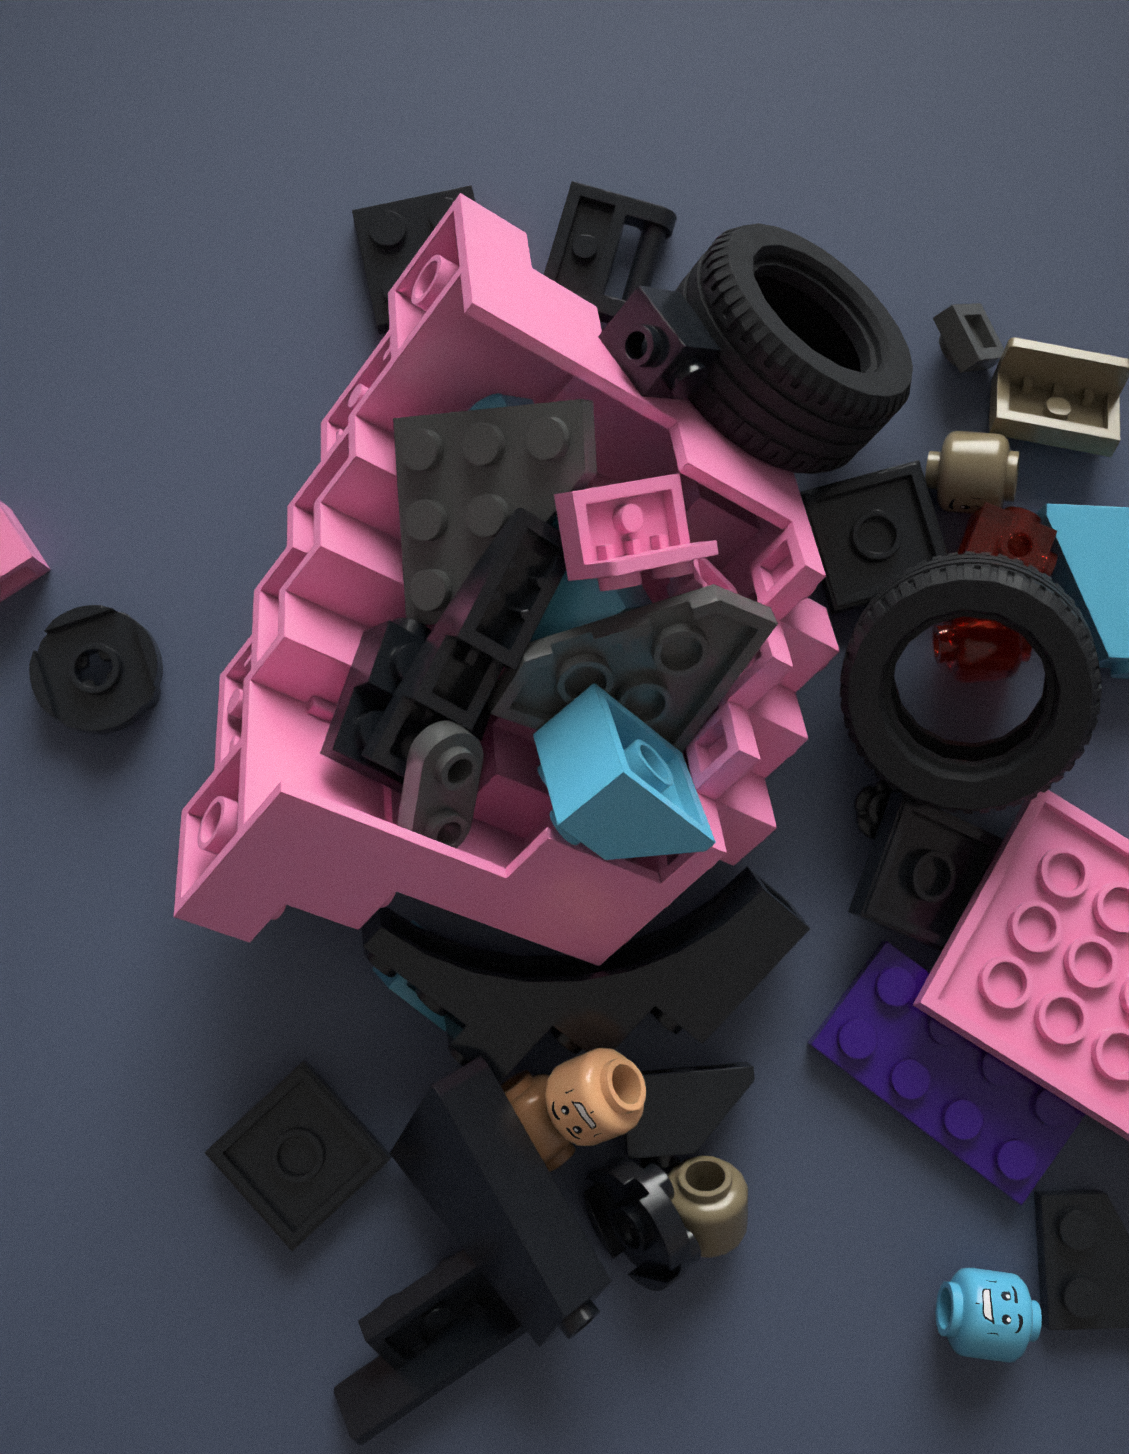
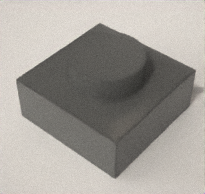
M981 303L954 304L933 317L941 334L939 337L940 348L947 360L954 366H957L960 373L988 370L999 363L1004 348Z

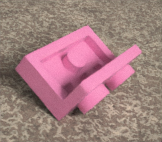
M680 473L554 494L568 581L597 578L599 591L623 589L641 585V571L651 569L653 579L695 573L693 560L719 554L717 540L690 543Z

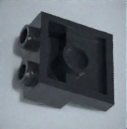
M396 618L393 622L388 620L363 632L320 754L401 794L404 778L361 756L396 689L431 633V630L426 625L409 618ZM488 700L472 731L468 730L480 742L483 739L490 717Z

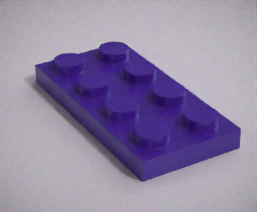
M882 941L808 1041V1044L1001 1192L1022 1205L1086 1114L913 1006L930 973L888 941Z

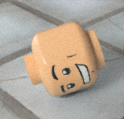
M596 1048L556 1066L547 1079L545 1091L547 1113L553 1126L566 1140L577 1146H594L621 1136L636 1127L643 1115L646 1098L645 1081L640 1070L624 1055L610 1048Z

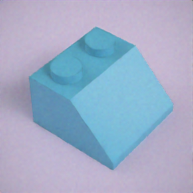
M593 683L533 734L541 763L537 767L538 774L548 789L553 807L550 811V819L559 834L573 845L582 843L605 860L704 852L716 843L683 753L597 684Z

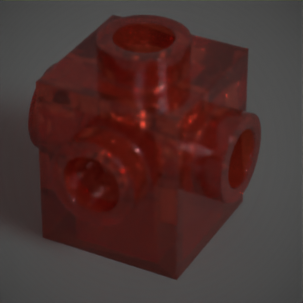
M985 502L969 518L956 552H958V555L965 554V551H974L980 554L981 552H991V556L1002 554L1008 556L1009 559L1023 561V565L1027 567L1032 565L1040 573H1045L1051 577L1058 558V554L1050 551L1057 530L1040 524L1041 518L1029 510L1013 506L1006 507L1004 510Z

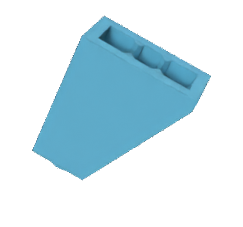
M1047 503L1029 518V532L1049 577L1052 578V582L1054 584L1058 583L1064 589V592L1074 600L1075 606L1079 607L1093 637L1099 667L1110 668V676L1112 678L1129 679V507Z

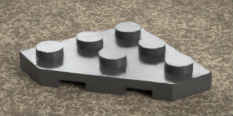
M576 399L393 418L406 618L416 620L424 625L436 624L475 564L517 508H524L551 525L557 517L554 494L583 490L597 474L593 401Z
M712 584L529 642L516 670L505 668L487 699L490 714L538 730L589 686L595 683L683 753L778 623L771 607Z

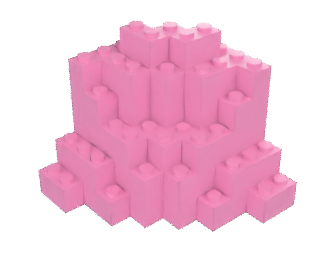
M460 193L388 292V332L321 422V462L287 506V547L254 589L252 635L220 674L214 771L181 812L174 917L250 943L270 920H277L282 915L287 905L359 930L379 908L386 907L394 898L395 893L399 892L600 966L719 860L734 866L777 829L765 778L787 758L794 755L808 740L796 692L817 672L822 671L840 651L826 607L808 598L814 592L817 585L826 577L794 472L774 467L741 449L709 423L687 397L683 399L643 397L598 336L602 329L597 307L534 270L531 265L527 234ZM496 393L532 399L534 404L576 399L591 400L594 406L597 474L585 489L680 473L690 542L717 540L719 554L706 558L736 588L737 594L771 607L778 623L683 751L684 759L716 841L708 850L704 852L605 860L582 843L578 845L569 843L559 834L550 819V811L553 807L548 789L541 780L537 767L541 764L533 737L537 730L490 714L483 739L480 742L484 758L472 825L467 837L457 848L397 826L401 793L320 754L363 632L388 620L393 622L396 618H406L393 418L468 411L481 399ZM651 569L641 571L642 586L652 603L669 598L666 586L670 583L669 578L653 579ZM436 624L426 626L432 631Z

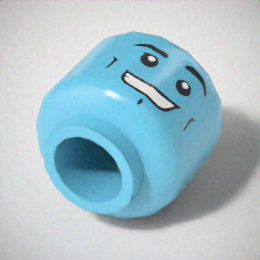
M961 1268L952 1277L950 1282L944 1281L938 1291L935 1312L938 1332L941 1336L947 1337L952 1349L960 1356L1011 1363L1018 1360L1025 1353L1029 1341L1035 1342L1039 1337L1042 1325L1040 1305L1036 1300H1031L1027 1285L1016 1274L977 1268Z

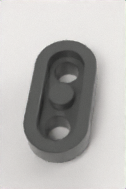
M450 720L439 721L425 728L415 738L407 757L397 826L454 848L461 845L470 831L484 758L480 741L462 725Z

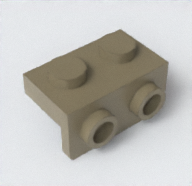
M1016 337L1010 338L991 379L989 433L1112 457L1121 441L1120 394L1129 378V359Z

